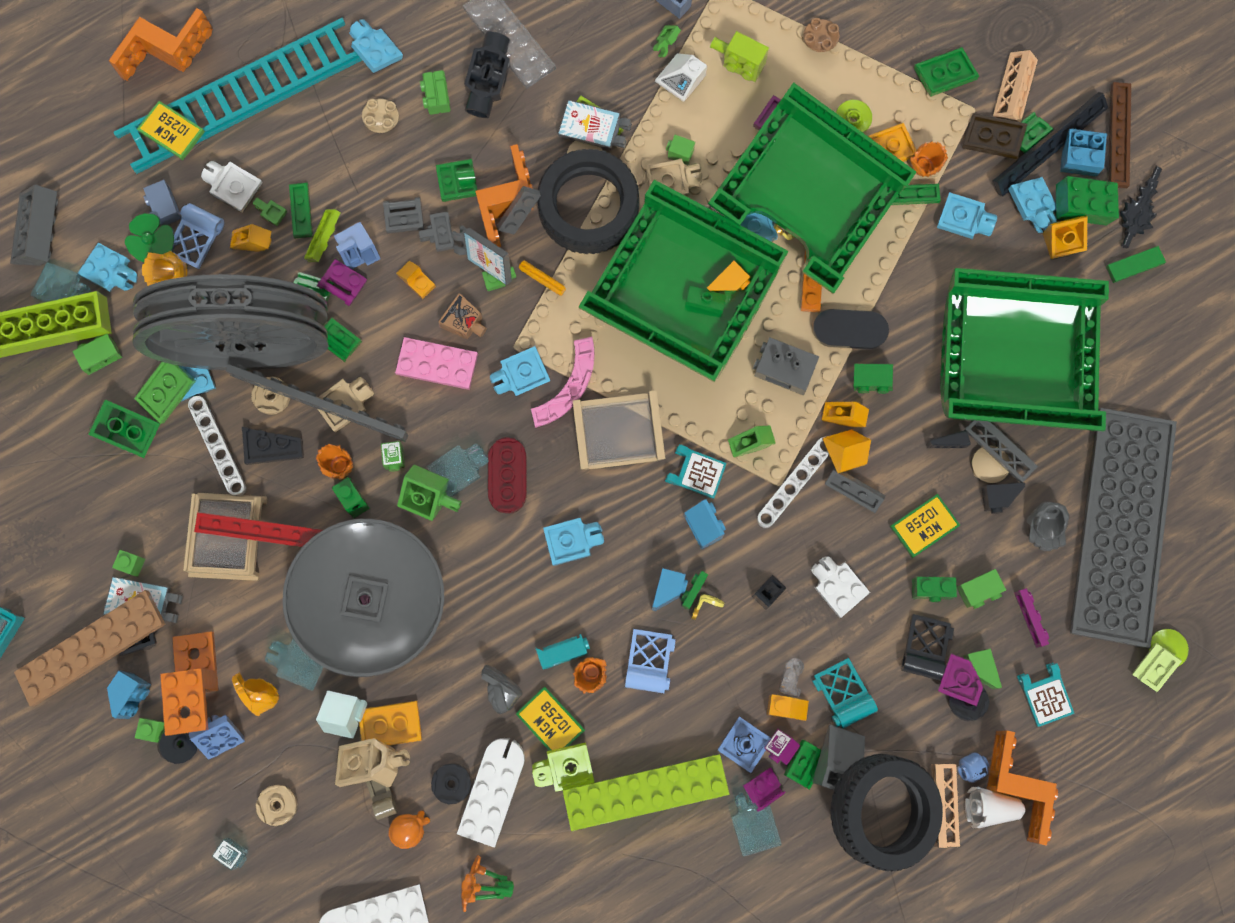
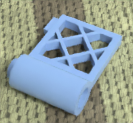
M189 203L181 209L182 220L174 234L173 249L175 245L181 243L184 252L176 255L183 262L200 269L215 237L221 233L224 227V220ZM187 226L191 229L192 235L183 238L182 231ZM202 235L208 236L206 244L199 246L197 237ZM194 239L196 247L187 250L185 241ZM198 251L199 258L194 263L190 260L189 254Z
M637 629L633 630L625 683L626 688L664 693L665 690H669L670 678H667L670 651L674 652L675 639H672V635ZM637 635L645 636L649 641L642 648L636 643ZM659 638L668 639L667 647L661 651L654 644ZM652 645L657 654L648 659L642 650ZM638 653H641L646 660L642 665L632 664L633 657ZM659 655L664 661L663 669L655 668L651 663Z

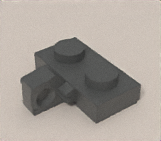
M448 212L431 214V225L427 226L428 229L418 231L420 242L430 241V243H435L437 252L453 249L455 245L451 235L452 230Z

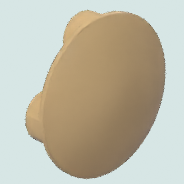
M386 99L368 100L362 112V120L365 126L377 133H385L392 130L399 119L395 103Z
M980 448L974 454L972 468L975 477L987 483H997L1008 475L1009 472L985 449ZM1002 451V459L1010 461L1006 452Z

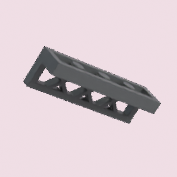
M973 420L965 429L969 436L1020 483H1023L1038 467L991 422ZM975 426L983 435L975 434L971 428ZM987 438L992 443H994L998 448L989 447L987 444ZM1002 451H1005L1012 461L1003 460ZM1016 465L1025 472L1023 476L1016 472Z

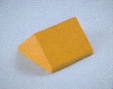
M1086 215L1050 224L1042 233L1051 259L1087 250Z
M852 429L823 438L837 473L867 464L871 439Z

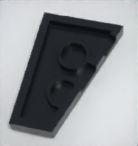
M242 427L244 463L246 465L304 458L301 438Z

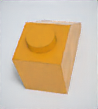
M254 224L235 229L232 232L230 248L255 252L269 249L272 231Z
M733 261L707 289L709 291H738L740 288L744 290L751 283L749 281L751 276L736 261Z
M825 402L822 421L847 427H866L869 409L858 402Z
M771 694L769 695L767 715L806 721L809 701Z

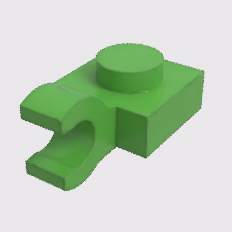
M665 25L656 39L658 43L653 47L654 51L661 49L659 57H666L668 45H672L676 41L681 31L678 26Z
M256 198L252 203L256 209L262 212L260 214L261 217L275 226L279 225L287 213L285 208L272 200L266 204L259 198Z
M510 267L511 278L514 279L516 278L515 270L513 267ZM486 271L482 272L487 291L506 286Z

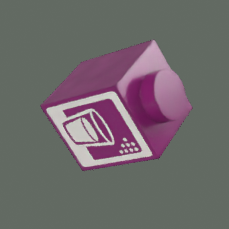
M777 729L764 749L770 753L768 757L778 764L781 761L787 765L800 745L793 738Z

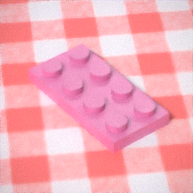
M404 337L395 373L400 376L470 390L478 353Z

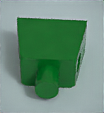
M347 477L332 487L341 504L353 519L370 509L351 478Z

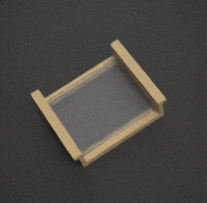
M657 390L644 394L587 401L573 400L581 469L589 470L665 459Z
M192 494L183 571L189 573L188 577L259 581V573L255 571L258 541L194 532L197 512L260 521L262 504L267 505L266 496L242 495L238 497L230 494Z

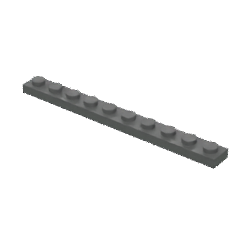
M229 364L226 369L230 376L403 442H406L408 438L407 432L404 431L405 428L398 424L391 426L382 418L376 417L375 420L370 418V415L360 410L358 413L354 412L351 407L345 404L338 406L329 398L324 397L322 400L317 398V395L313 392H301L298 387L292 384L285 386L281 384L282 381L271 377L269 380L264 378L265 375L257 371H253V373L248 372L247 368L238 364L236 366Z

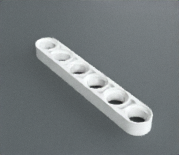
M194 396L188 402L190 412L227 491L233 496L240 497L246 492V484L207 402L200 396ZM196 401L203 402V406L199 410L193 408ZM204 417H209L211 420L207 426L201 425V420ZM213 433L218 434L217 441L210 443L208 440L209 436ZM219 450L226 451V456L223 459L216 458V453ZM232 466L234 469L233 473L229 476L224 475V469ZM234 483L241 484L242 487L239 492H232L231 488Z
M824 437L817 441L757 516V522L761 527L768 528L773 525L828 457L829 452L823 451L820 448V443ZM809 456H816L819 460L818 464L811 465L808 462ZM804 470L807 474L806 479H798L796 476L797 471ZM788 484L793 485L795 488L794 494H787L784 490L785 486ZM775 499H780L783 502L781 509L773 507ZM769 514L771 522L764 524L761 521V515Z

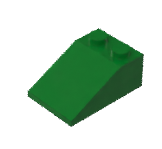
M104 399L87 434L144 458L160 423Z

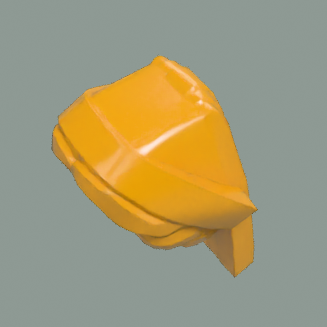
M171 251L164 254L148 253L144 264H142V276H144L147 286L169 279L187 277L188 274L187 264Z
M240 672L232 678L239 698L256 716H260V714L272 709L279 700L278 690L271 683L259 678L245 681Z

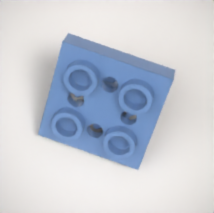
M212 715V722L211 718L208 717V730L189 733L190 740L208 760L245 742L243 734L227 715L220 718L217 715Z
M738 717L717 750L751 773L766 751L764 748L771 738L741 717Z

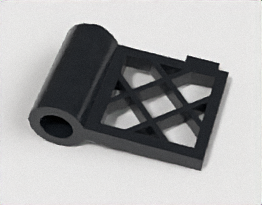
M912 614L901 671L941 681L947 667L945 666L948 640H952L954 633L951 623ZM916 620L923 622L927 629L919 633L915 628ZM935 626L945 627L944 635L938 638L932 628ZM927 631H929L935 639V641L930 643L929 645H927L924 639L921 637V635H923ZM918 638L924 648L921 650L911 649L914 639ZM936 642L941 648L940 656L933 654L929 648Z

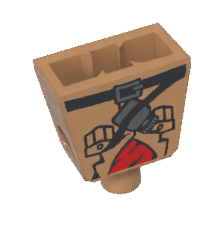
M461 294L457 295L438 321L442 329L465 339H468L472 333L482 337L487 330L485 326L480 324L482 320L481 313Z

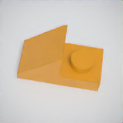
M411 261L407 262L396 273L422 299L436 287L421 271V268Z

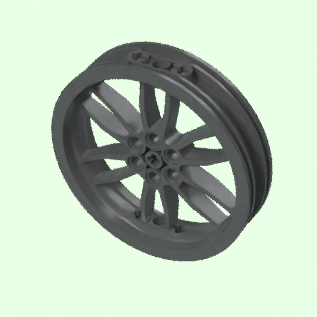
M248 275L187 276L149 285L140 290L133 299V314L138 321L133 328V346L141 354L161 362L210 370H226L229 364L232 366L238 364L247 368V370L274 369L311 361L323 355L328 349V332L323 326L327 321V301L316 291L292 282ZM199 297H202L203 300H201L200 304H197L196 301L199 300ZM242 297H246L244 303H241ZM219 298H227L225 303H217ZM241 344L246 346L243 351L237 350V347ZM221 345H224L223 351L219 350ZM260 345H264L262 351H259Z

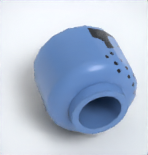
M971 753L960 759L957 770L963 780L976 782L987 776L989 763L984 756L978 753Z

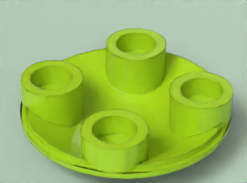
M1163 629L1155 632L1152 636L1149 651L1158 643L1182 660L1179 666L1185 662L1189 649L1186 639L1179 632L1172 629Z

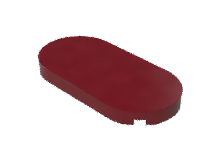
M510 437L497 440L488 452V498L495 510L505 514L520 510L527 498L526 451L519 441Z

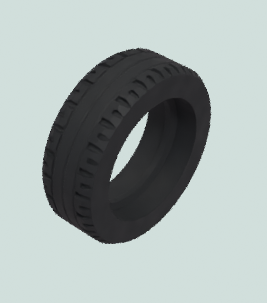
M598 149L571 151L564 154V156H560L553 164H550L539 182L538 190L541 196L537 201L541 224L550 238L559 246L565 247L566 250L578 252L579 254H598L618 246L639 213V188L630 168L615 155H611V153L606 151H599ZM582 175L600 176L610 181L617 188L620 196V208L616 217L608 224L595 229H580L566 223L557 209V195L560 188L566 182Z
M873 754L856 761L840 777L832 795L830 817L836 839L849 856L858 862L882 871H901L920 862L933 848L941 830L943 806L940 792L934 779L918 763L894 755ZM885 777H895L904 783L911 799L910 820L904 833L894 843L885 847L875 846L868 841L863 831L861 821L863 802L874 784Z

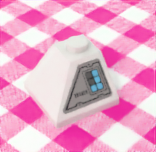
M677 53L655 79V82L684 102L706 76L707 65L693 55Z

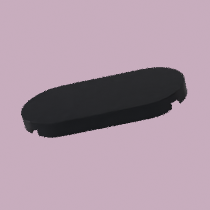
M828 309L816 317L813 323V334L822 345L827 347L875 349L886 341L889 334V325L882 315L873 311Z

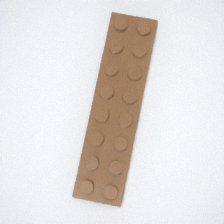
M144 590L14 673L29 706L34 707L166 624L149 590Z

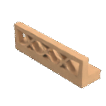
M1030 50L1010 53L993 117L1000 119L1008 118L1011 121L1021 122L1038 61ZM1015 58H1021V61L1014 66ZM1017 72V77L1009 82V78ZM1012 88V94L1005 98V93ZM1008 104L1007 112L1000 113L1001 109Z
M931 764V777L939 789L943 806L941 830L934 846L939 848L960 847L956 764ZM944 768H951V778L945 782ZM946 787L952 792V798L948 802L945 801ZM947 807L953 812V818L949 823L946 822L945 809ZM948 828L954 833V842H947L946 830Z

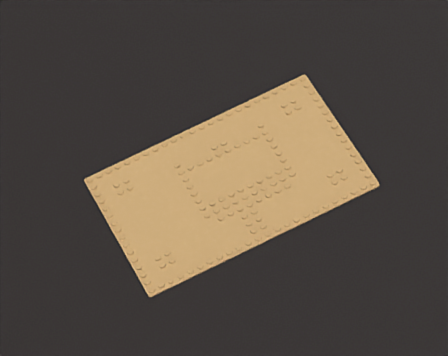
M709 0L679 53L693 55L706 64V76L684 102L660 86L620 159L630 168L637 181L640 212L644 205L645 194L650 187L646 166L673 161L668 158L666 147L668 141L673 140L674 135L696 142L689 165L695 163L700 165L703 184L691 187L689 189V196L686 197L713 210L714 208L708 204L759 132L758 129L753 127L754 122L774 95L782 99L794 82L835 113L838 107L848 100H859L867 104L872 112V123L863 132L867 136L904 122L916 150L925 142L930 143L931 141L933 143L939 142L942 146H946L948 159L942 169L929 177L915 174L908 185L937 184L971 120L972 114L975 113V108L945 93L930 97L922 82L839 42L833 49L827 52L813 51L807 47L803 39L806 26L755 1ZM737 31L769 47L766 64L756 82L745 80L741 75L735 72L732 73L723 66L724 54L710 48L714 37L729 44ZM850 118L852 122H856L854 118ZM910 160L904 162L912 168ZM607 180L580 229L599 228L608 224L616 217L620 208V196L617 188L610 181ZM927 204L890 206L843 275L844 280L835 293L832 294L822 287L819 313L801 311L802 268L804 266L805 253L803 244L795 237L787 240L776 231L778 239L773 241V243L788 250V254L754 319L728 364L715 382L578 308L587 291H593L619 245L598 254H579L578 252L568 250L552 277L563 284L566 291L560 296L549 288L545 289L515 342L514 350L520 353L535 346L544 366L570 378L575 363L574 341L593 337L594 367L587 388L606 398L644 394L657 390L662 427L776 486H781L852 348H836L822 345L813 334V323L816 317L828 309L873 310ZM769 337L819 356L804 396L754 376L756 370H753L757 359L761 360L763 353H760L763 342H768ZM649 403L623 406L651 421ZM756 426H771L776 444L760 451L733 457L728 439Z

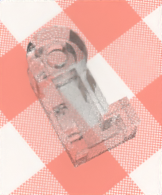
M793 658L786 663L779 693L795 698L800 697L801 689L796 688L799 675L804 670V664L800 659Z

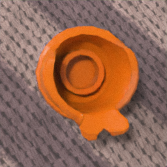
M419 811L417 815L403 814L392 820L389 827L391 842L401 849L415 847L423 838V826L430 823V819L424 817L425 812Z

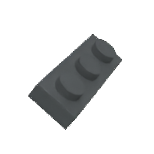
M523 186L497 224L498 231L514 235L540 198V191Z
M836 468L833 469L825 485L876 513L886 496L845 472L837 473Z

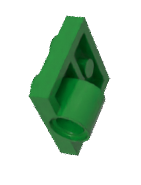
M472 159L436 165L442 202L477 196V184Z

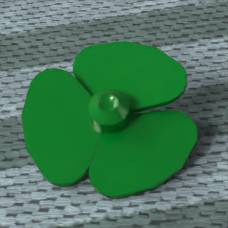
M144 213L138 215L129 223V230L135 235L127 236L125 238V245L129 253L142 262L145 261L148 253L164 254L173 249L175 239L172 227L162 225L157 230L160 225V219L155 214Z

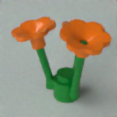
M479 855L476 856L470 873L466 874L465 880L462 882L461 899L463 912H466L468 903L475 902V900L511 898L513 894V881L507 880V876L498 875L486 870V867L480 865L481 857ZM476 873L486 874L499 881L495 882L494 887L481 886L476 883L474 875ZM480 891L494 892V894L475 896V893Z

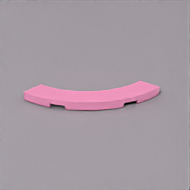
M593 337L574 341L575 363L573 372L562 391L555 398L531 409L535 428L549 424L562 417L573 407V400H579L585 392L594 367Z

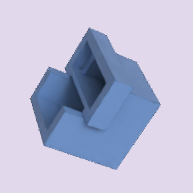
M361 222L334 235L338 243L336 248L343 262L350 269H354L365 262L368 266L380 260V256Z

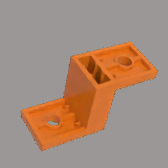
M196 8L177 37L139 17L111 56L109 62L119 76L128 81L130 76L134 75L137 66L145 59L147 52L184 72L191 65L194 56L200 52L203 43L211 36L213 28L203 11Z
M518 144L510 146L518 181L476 191L487 238L498 247H501L495 219L503 217L523 186L533 189L529 179L528 168L525 164L523 150L519 151Z
M214 632L172 637L175 672L160 674L165 736L208 730L206 692L219 691ZM197 648L199 650V657L193 660L190 657V652ZM185 706L190 709V715L187 718H183L180 714L181 709Z
M1007 730L996 731L987 790L1032 800L1033 807L1027 841L1047 846V842L1050 841L1052 835L1050 823L1055 816L1053 804L1058 797L1057 784L1008 773L1013 765L1011 754L1017 741L1016 737H1014L1015 732Z

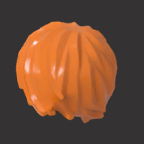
M933 141L922 144L916 150L914 156L910 158L912 168L916 171V174L922 177H929L938 173L948 159L946 146H942L939 142L933 143Z
M328 444L318 450L319 453L316 460L322 474L330 478H338L339 480L344 479L350 474L353 468V461L350 454L344 448H341L340 445Z
M589 657L585 658L583 662L578 663L573 673L574 686L583 691V694H586V692L595 693L601 689L604 683H606L607 678L606 661Z

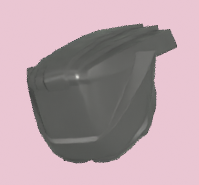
M1042 502L1026 520L1031 526L1029 542L1039 547L1040 550L1051 551L1066 545L1065 531L1068 527L1069 513L1066 507L1060 503Z
M485 665L481 675L482 679L488 682V700L497 713H506L513 708L520 696H522V690L502 672L492 666Z

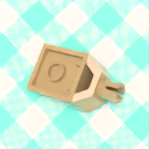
M375 738L339 746L335 785L343 787L373 780L386 787H391L398 773V767L407 766L410 761L403 760L410 759V755L405 749L396 751L393 747Z

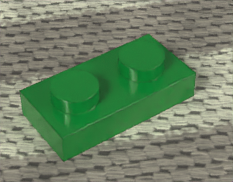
M701 571L699 575L697 573L694 575L690 583L693 585L691 591L686 590L681 599L684 602L682 607L689 610L708 576L707 573Z

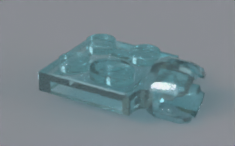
M47 262L31 296L41 301L49 302L90 293L91 289L86 284L79 282L80 274Z
M474 444L466 450H463L458 445L427 467L431 472L449 479L446 495L452 497L481 478L478 470L487 464L489 459L478 444Z
M292 639L289 645L273 641L269 649L279 654L277 656L267 652L265 661L278 668L276 676L313 691L324 667L311 660L300 649L294 639Z
M741 793L735 797L738 811L735 815L731 816L742 856L782 845L770 805L758 812L756 810L758 808L756 803H752L748 794L749 803L746 802L745 796Z

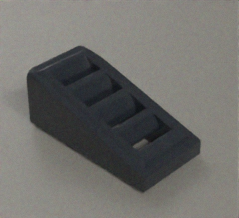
M964 430L931 439L927 442L926 446L927 448H967L971 445L967 431Z

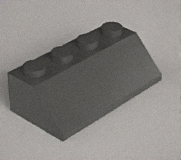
M34 185L20 193L10 264L40 266L49 261L51 257L49 248L53 240L52 226L56 220L54 211L58 204V198H56L57 191Z

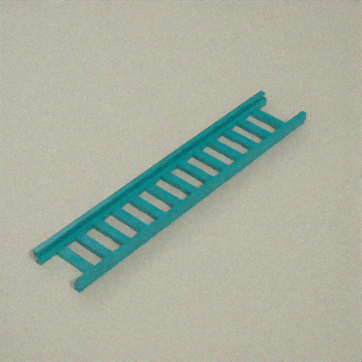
M340 18L167 106L174 111L180 108L185 118L198 125L187 104L195 100L198 101L209 122V125L202 128L205 132L196 144L362 61V59L355 51L346 55L334 31L345 26L343 18ZM325 35L328 36L340 58L332 63L328 60L317 40ZM309 43L312 44L324 66L316 71L313 70L301 48ZM295 51L308 74L300 79H297L285 55ZM279 59L291 81L290 84L281 87L269 63ZM261 67L275 90L266 96L253 74V71ZM245 75L258 97V100L251 104L248 103L236 81ZM229 83L242 106L241 109L232 112L220 90L221 87ZM211 92H214L226 115L217 121L203 97ZM147 115L113 132L118 139L131 133L143 158L130 164L136 174L174 156V154L158 145L159 150L150 154L137 130Z

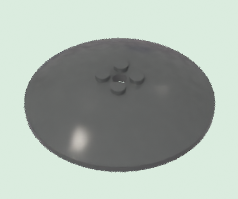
M355 519L341 522L326 528L312 537L292 561L283 588V612L286 624L300 649L311 660L325 669L353 677H371L386 674L399 669L417 657L433 638L439 626L444 606L443 579L437 562L428 548L416 536L404 528L390 522L375 519ZM362 595H368L371 600L369 604L362 605L359 602V598Z

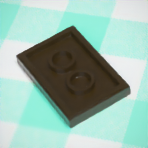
M973 113L963 143V149L1018 159L1027 124Z

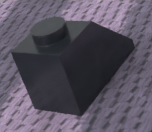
M1025 482L986 485L982 488L984 511H991V514L1003 513V510L1008 508L1024 489Z

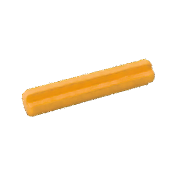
M523 260L519 264V269L556 294L561 296L566 291L563 284L527 261Z

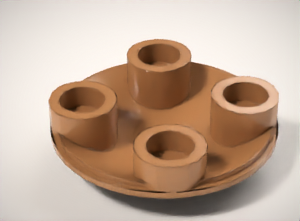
M820 18L812 19L803 33V39L807 47L816 52H827L833 49L840 37L837 24Z

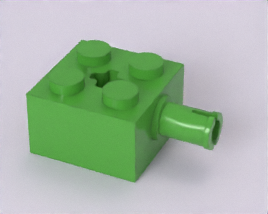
M413 465L404 476L397 506L433 521L442 506L458 512L462 501L446 495L449 479Z

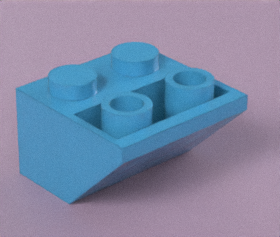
M1069 129L1061 156L1060 172L1097 177L1104 169L1107 134Z
M707 499L684 513V518L701 549L721 540L725 534L724 530H726L723 522L717 520L715 516L716 509L712 502L708 503Z
M118 671L107 687L112 717L116 719L132 718L139 709L137 706L141 700L148 696L151 684L131 672Z

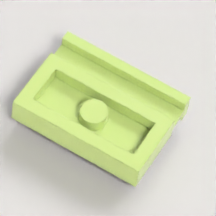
M1156 643L1133 671L1132 675L1158 692L1182 660Z

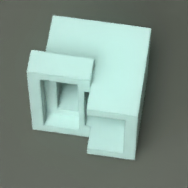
M327 691L316 721L325 733L353 739L359 725L357 721L361 722L367 702L355 696Z

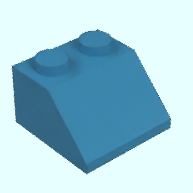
M662 569L652 611H657L679 598L681 593H685L688 580H685L686 574Z

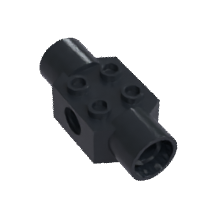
M492 31L486 32L482 47L473 50L464 83L465 90L469 93L465 112L479 118H489L493 102L501 100L510 68V59L506 56L510 39L503 34Z

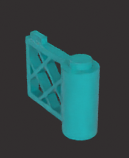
M849 658L814 675L815 680L812 682L818 692H823L834 713L832 719L836 727L840 726L844 729L878 711L875 701L868 693ZM846 664L851 671L849 678L838 675L839 668ZM826 674L833 676L832 687L824 685L820 677ZM837 678L848 681L845 691L834 688ZM850 682L858 684L862 692L856 695L848 693ZM833 691L844 694L842 702L837 705L831 699Z

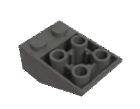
M829 725L812 783L834 790L844 772L856 761L864 758L865 736Z

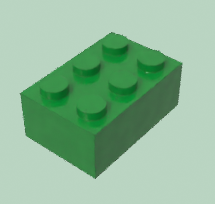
M1070 176L1065 177L1056 184V219L1069 220L1086 215L1087 223L1107 226L1119 218L1118 183Z

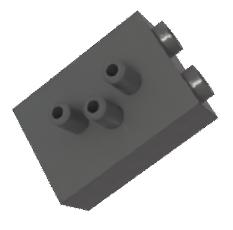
M769 337L768 342H763L760 353H763L761 360L757 359L753 370H756L754 376L804 396L819 356Z

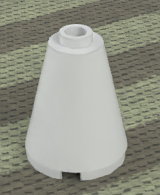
M971 787L967 792L971 794L969 799H965V813L967 821L973 824L971 825L972 828H983L1019 820L1025 813V806L1020 799L980 787Z

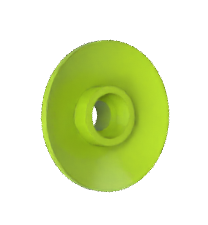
M845 101L836 111L839 116L861 132H865L872 123V112L869 106L862 101ZM850 118H854L856 122H852Z

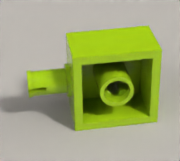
M737 31L729 44L714 37L710 45L711 49L713 48L724 54L723 66L728 71L735 72L745 80L756 82L762 72L769 51V47Z

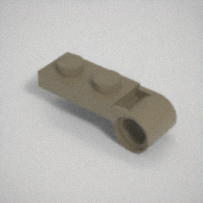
M373 780L367 781L366 784L373 802L372 808L376 819L380 820L396 814L397 807L391 788Z

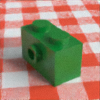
M854 364V391L863 394L869 393V391H877L880 394H887L889 391H893V364Z
M915 577L912 579V599H929V602H941V599L957 597L956 577Z

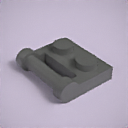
M421 197L398 202L383 201L387 234L424 229ZM411 207L416 208V210L391 213V210L394 209H403Z

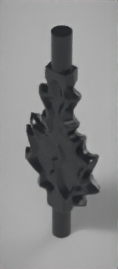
M1156 166L1151 177L1145 182V187H1139L1140 195L1136 196L1137 201L1130 197V203L1124 202L1125 210L1119 212L1124 219L1122 226L1126 228V236L1121 245L1123 248H1129L1136 234H1144V230L1153 228L1150 222L1157 216V213L1152 212L1154 206L1150 204L1153 203L1151 198L1158 193L1156 188L1159 182L1157 180L1162 171L1161 167Z

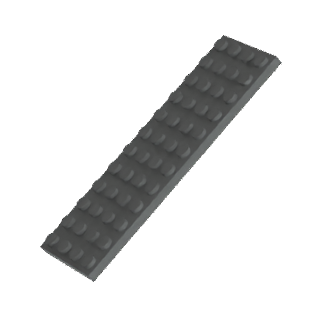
M1100 408L1098 411H1106V431H1095L1070 634L1151 648L1177 421Z

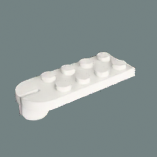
M510 738L497 739L487 747L457 832L458 835L494 848L525 762L524 751L516 740L512 741L507 758L503 756Z
M420 884L332 909L323 915L319 923H428Z

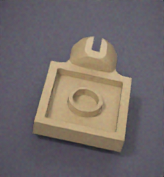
M682 159L646 166L649 186L653 180H656L684 196H689V189L691 187L703 184L701 167L698 163L685 165Z
M358 377L348 384L342 379L318 398L322 400L324 397L334 401V404L338 406L345 404L351 407L352 411L358 413L359 410L366 411L363 404L374 393L366 380ZM319 410L335 433L351 422Z

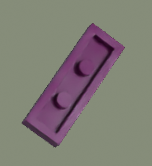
M1027 588L1014 592L1036 648L1048 645L1049 635L1041 625V615L1038 610H1035L1033 595L1031 592H1028Z

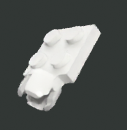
M215 161L207 163L206 166L210 169L208 171L204 168L201 177L205 182L212 185L209 191L210 194L243 213L261 186L262 181L231 162L226 166H221Z
M824 557L818 561V565L815 563L811 569L819 581L815 589L837 616L842 618L870 592L846 563L838 566L830 557Z

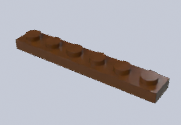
M1113 82L1111 84L1109 182L1118 183V188L1127 189L1130 186L1131 83Z

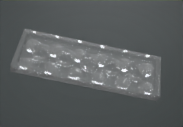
M470 0L463 5L464 11L484 36L486 32L492 31L503 34L510 39L506 56L510 59L511 70L526 89L556 69V65L504 0Z

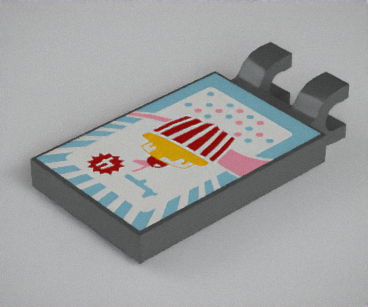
M568 100L558 136L611 150L612 145L625 148L627 143L626 137L618 136V130L621 128L630 131L632 123L631 119L621 118V113Z
M463 225L459 227L460 233L451 232L452 239L462 242V247L457 245L453 247L454 253L467 255L469 261L505 285L512 282L508 252L471 228L466 229Z
M112 576L103 615L111 612L142 591L149 590L163 620L177 623L179 615L166 613L168 602L182 604L183 596L170 593V587Z

